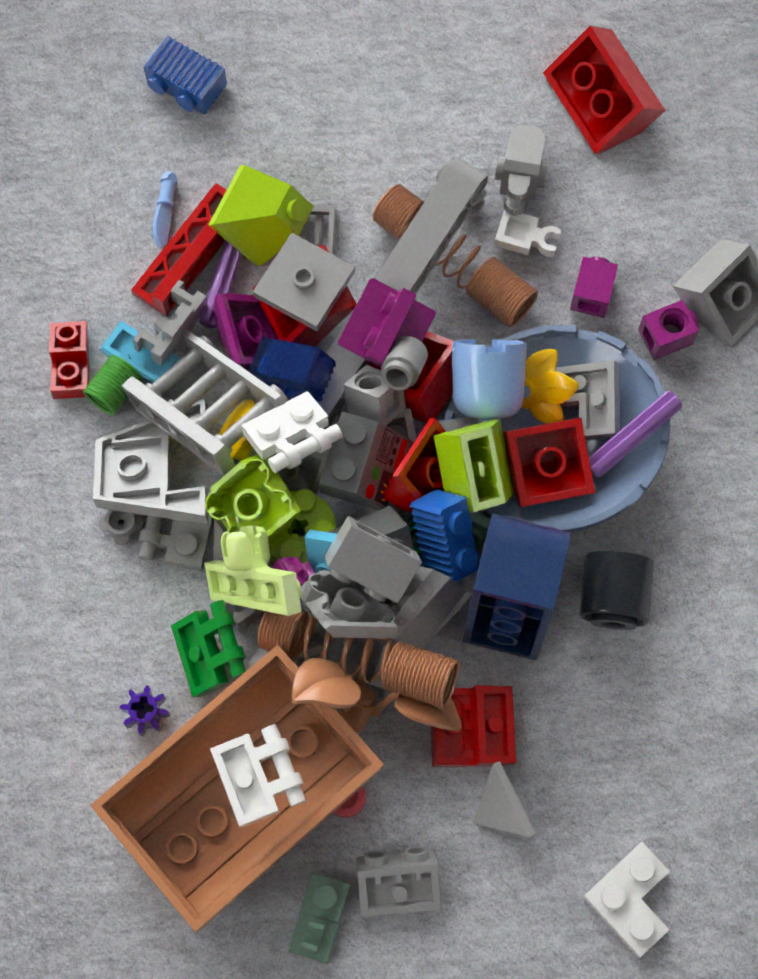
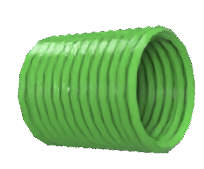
M110 355V358L100 368V371L97 372L95 377L89 382V385L83 390V394L103 412L109 415H116V412H118L128 398L121 385L132 376L138 381H142V376L137 369L121 357Z

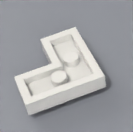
M640 842L583 896L638 958H641L669 931L668 927L646 905L642 898L670 871L643 842Z

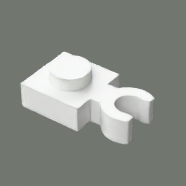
M504 210L494 246L525 255L529 254L531 247H535L542 255L554 257L556 246L547 244L545 240L548 238L559 240L561 230L554 226H547L543 229L538 228L539 218L523 213L512 216Z

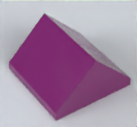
M220 293L215 296L212 310L226 357L251 374L286 365L281 343L257 298L253 295Z

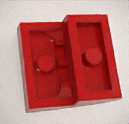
M475 685L472 688H454L451 699L458 712L461 729L457 732L431 726L432 767H487L499 761L502 766L517 764L513 687Z

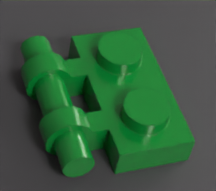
M224 600L215 601L209 605L213 616L210 620L207 610L195 611L171 625L192 697L205 696L229 683L225 671L227 666L229 667L232 679L239 678L246 672L243 662L246 659L243 646H238L233 627L236 626L233 614L228 613ZM216 634L219 635L223 648L222 652H219V648L214 636Z

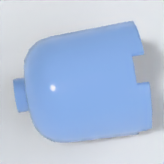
M476 339L453 341V399L460 413L467 417L477 418V424L493 419L508 418L518 413L524 399L527 343L516 340L492 339V347H487V345L476 344Z

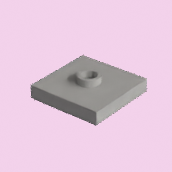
M291 233L253 290V296L318 331L355 274V266Z

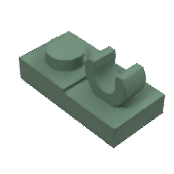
M312 872L288 952L328 964L350 889V883Z

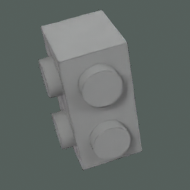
M349 516L346 518L325 555L327 566L331 569L329 573L333 577L346 584H350L353 580L365 586L364 591L381 602H385L388 598L399 603L422 563L416 551Z

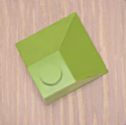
M240 165L209 226L255 266H262L280 251L291 233L297 236L300 235L314 206L292 185L249 166Z

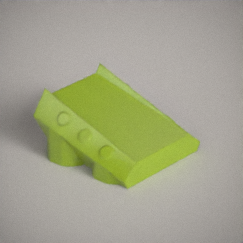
M257 454L242 460L210 487V493L205 501V509L212 518L222 520L227 531L230 530V533L239 532L243 526H259L266 530L268 541H270L295 520L301 512L279 473H274L268 463L269 457L262 460Z

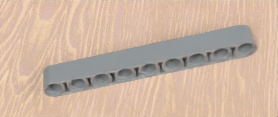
M455 158L448 165L374 279L397 291L405 288L417 294L479 199L487 184L488 176ZM348 320L298 394L299 396L308 391L328 415L329 426L323 428L324 430L330 427L346 402L343 384L370 363L338 345V340Z

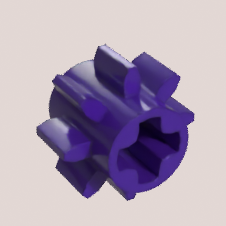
M148 685L144 688V693L136 694L134 691L129 690L131 699L128 705L122 704L119 707L121 711L130 715L123 724L127 729L137 724L138 733L142 737L146 734V729L153 727L156 731L160 732L161 727L158 723L161 717H170V713L166 709L160 708V705L166 701L164 694H159L154 698L152 690ZM145 703H148L153 713H146L145 719H142L137 710L144 709Z

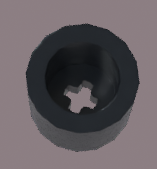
M595 551L586 554L580 603L581 618L594 626L612 630H633L648 624L654 560L643 555L623 551Z

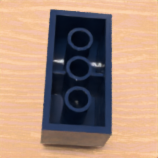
M492 513L472 592L462 642L537 660L554 611L568 551L570 532Z

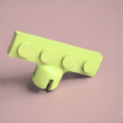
M243 526L239 532L230 533V530L224 532L220 540L223 560L217 559L205 563L210 600H224L228 604L286 616L302 612L300 604L302 590L296 578V572L272 569L267 565L271 555L266 530L259 526Z

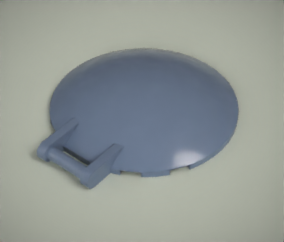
M549 325L527 329L502 339L527 343L526 360L532 354L541 350H557L558 362L556 368L615 360L619 363L620 430L665 393L656 373L644 358L641 359L628 349L623 341L602 331H599L597 334L586 330H579L575 325ZM525 385L524 396L528 397L530 394V390ZM453 397L448 410H446L445 420L439 422L466 417L456 408ZM579 405L561 407L564 420L579 418ZM520 408L515 415L502 418L501 426L502 432L546 423L537 420L529 409ZM670 419L601 477H597L592 473L595 493L525 507L519 506L515 493H513L506 503L484 509L483 511L490 516L493 513L513 517L521 521L550 526L566 532L585 530L613 519L633 505L648 490L657 477L668 450L671 427ZM425 425L415 428L417 438ZM611 438L586 440L588 456L590 457Z

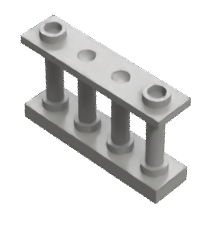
M186 329L181 334L190 351L153 384L147 383L144 385L132 376L121 386L135 410L224 476L236 466L230 453L233 451L232 446L244 436L242 425L288 402V399L276 385L272 384L269 387L216 350L213 343L207 337L202 335L199 338ZM199 362L210 369L175 401L170 399L167 402L163 399L162 395ZM221 379H225L233 385L230 390L198 418L193 416L190 419L185 415L184 412ZM247 395L257 402L255 406L222 435L216 434L212 436L209 433L208 428L244 396Z

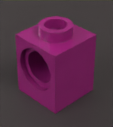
M583 256L570 310L605 318L618 264L610 263L609 260L603 257L588 258Z
M680 300L643 315L638 331L653 360L693 345L700 325L695 312L692 309L688 310L684 301ZM664 325H674L678 328L679 332L670 333L664 328Z

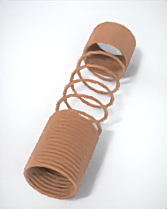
M402 184L394 185L377 203L372 215L373 221L396 239H401L424 201H421L419 197H416ZM466 234L461 235L450 249L448 255L437 262L435 266L444 262L442 269L444 277L449 278L458 274V288H466V294L474 299V301H477V303H480L485 310L494 314L499 321H502L508 327L515 326L533 306L538 296V290L532 288L527 281L518 277L513 270L504 266L496 257L487 259L476 270L468 284L461 286L460 278L465 267L476 257L481 246H476L457 271L449 275L446 274L445 270L449 258L460 248L466 239Z
M302 608V612L289 616L265 611L258 631L257 641L259 648L271 651L276 645H279L290 659L298 657L304 651V657L307 661L309 660L307 647L315 631L317 620L312 615L309 621L308 611ZM328 631L325 636L323 650L317 658L323 657V659H327V649L333 638ZM346 638L343 654L337 662L338 665L342 663L345 675L354 676L361 669L364 683L369 684L375 681L381 673V683L384 690L395 692L396 694L410 697L426 704L429 703V705L440 707L441 709L447 706L459 674L460 666L457 659L447 657L446 655L443 656L424 648L421 649L412 644L402 643L401 641L397 642L393 647L394 641L391 638L386 645L379 670L371 680H367L365 677V663L374 638H367L362 660L351 674H348L346 671V655L353 638Z

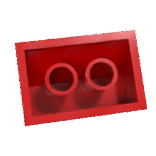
M590 25L543 72L595 154H600L641 134L666 111L612 29Z

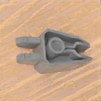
M519 124L510 133L505 159L498 158L495 180H501L499 194L506 195L504 210L512 216L524 213L527 199L534 200L536 188H544L548 167L541 166L546 137L539 127Z

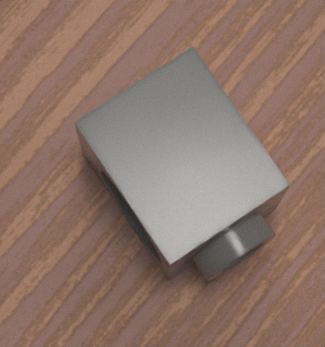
M366 365L343 384L347 412L350 414L374 420L386 426L406 409L404 390L398 391L388 387L384 383L382 372L379 369Z

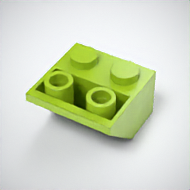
M493 419L434 435L444 491L461 495V497L466 496L469 512H477L504 504L513 495L514 490L500 419Z

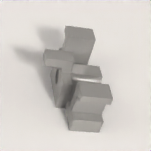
M181 280L171 290L172 301L180 306L170 319L162 316L156 319L154 327L158 335L154 337L141 329L133 339L134 350L140 352L144 347L151 351L152 360L160 366L165 363L172 352L175 353L184 341L181 333L186 329L190 332L192 331L196 320L207 306V296L198 290L194 296L185 291L184 282Z

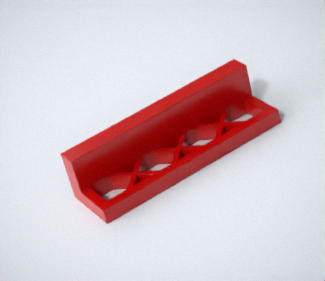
M217 183L213 185L133 286L131 292L134 296L165 316H168L177 304L172 301L171 290L179 280L183 281L184 289L187 291L224 244L225 239L209 226L213 217L210 214L209 207L217 197L222 199L227 189ZM204 226L190 243V231L194 227ZM184 252L169 270L167 261L171 255ZM162 279L151 294L145 291V288L151 281Z

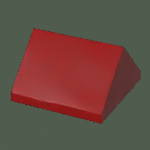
M436 418L429 419L392 475L387 501L410 514L413 510L410 507L412 501L434 490L441 489V491H444L434 435L445 433L446 430Z

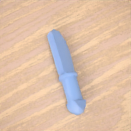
M171 171L162 175L159 200H157L153 221V237L155 244L159 248L166 246L168 243L172 208L174 207L173 198L175 186L178 183L176 174Z

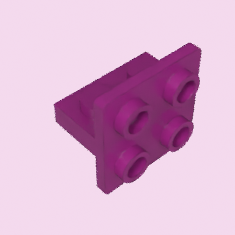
M371 278L338 340V345L381 367L392 343L398 337L411 336L421 342L423 341L436 316V311L416 301L417 294L405 288L397 291Z

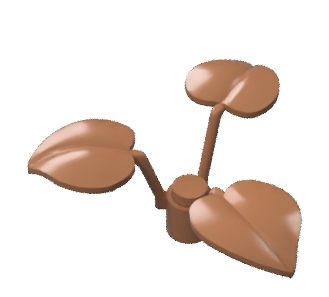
M387 638L378 639L382 641H389V639ZM374 639V641H373V644H372L371 650H370V652H369V655H368V657H367V659H366V663H365V675H366V671H367L368 664H369V661H370V657H371V654H372V650H373V646H374V643H375V639ZM313 658L305 661L299 667L293 681V704L311 703L331 708H340L338 713L357 733L365 730L371 715L379 717L382 710L393 700H396V709L413 721L459 732L461 729V721L451 698L447 706L441 709L440 707L429 705V703L426 704L425 702L391 692L377 704L375 692L370 687L363 685L361 669L359 670L356 682H354L351 675H345L342 667L331 660Z

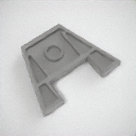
M206 398L196 401L184 412L185 415L190 419L193 416L198 418L208 409ZM149 419L95 440L92 499L96 508L208 525V512L205 509V501L208 496L206 486L171 490L172 440L175 439Z

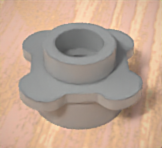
M108 510L106 515L99 520V527L103 532H109L114 537V542L117 545H126L129 542V537L136 530H141L144 527V519L141 515H135L134 513ZM123 520L125 521V525L119 526L118 522Z

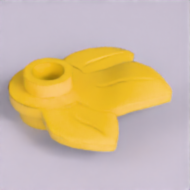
M555 349L541 350L532 354L526 360L525 385L529 388L530 394L528 397L524 396L521 408L529 409L537 420L546 424L564 420L560 404L569 400L579 388L577 381L561 372L555 371L558 362V352Z

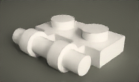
M308 391L242 425L244 437L262 460L275 453L277 454L268 459L269 466L274 473L286 467L292 469L300 465L301 459L316 451L322 453L331 448V443L343 438L342 432L336 424L325 430L323 429L329 426L328 415ZM304 438H307L306 440H304V441H302V442H300V443H298V444H296V445H293V444H295L296 442H298V441H300V440H302V439H304Z
M276 724L261 730L266 744L254 748L248 733L210 749L240 828L279 813L274 797L286 793L291 807L306 802L301 789L304 782L300 772L295 773L287 753L291 749L287 739L281 738ZM268 759L273 760L279 775V779L270 783L267 782L260 763Z

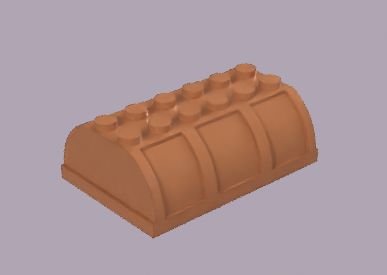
M276 645L90 805L196 933L208 925L211 920L384 768L382 761L335 708L311 703H292V686L299 668L279 645ZM276 724L281 738L287 739L291 749L287 753L295 773L300 772L304 782L301 789L306 802L291 807L286 793L274 797L279 813L240 828L210 749L248 733L254 748L266 744L261 730ZM272 759L260 762L268 783L279 779Z

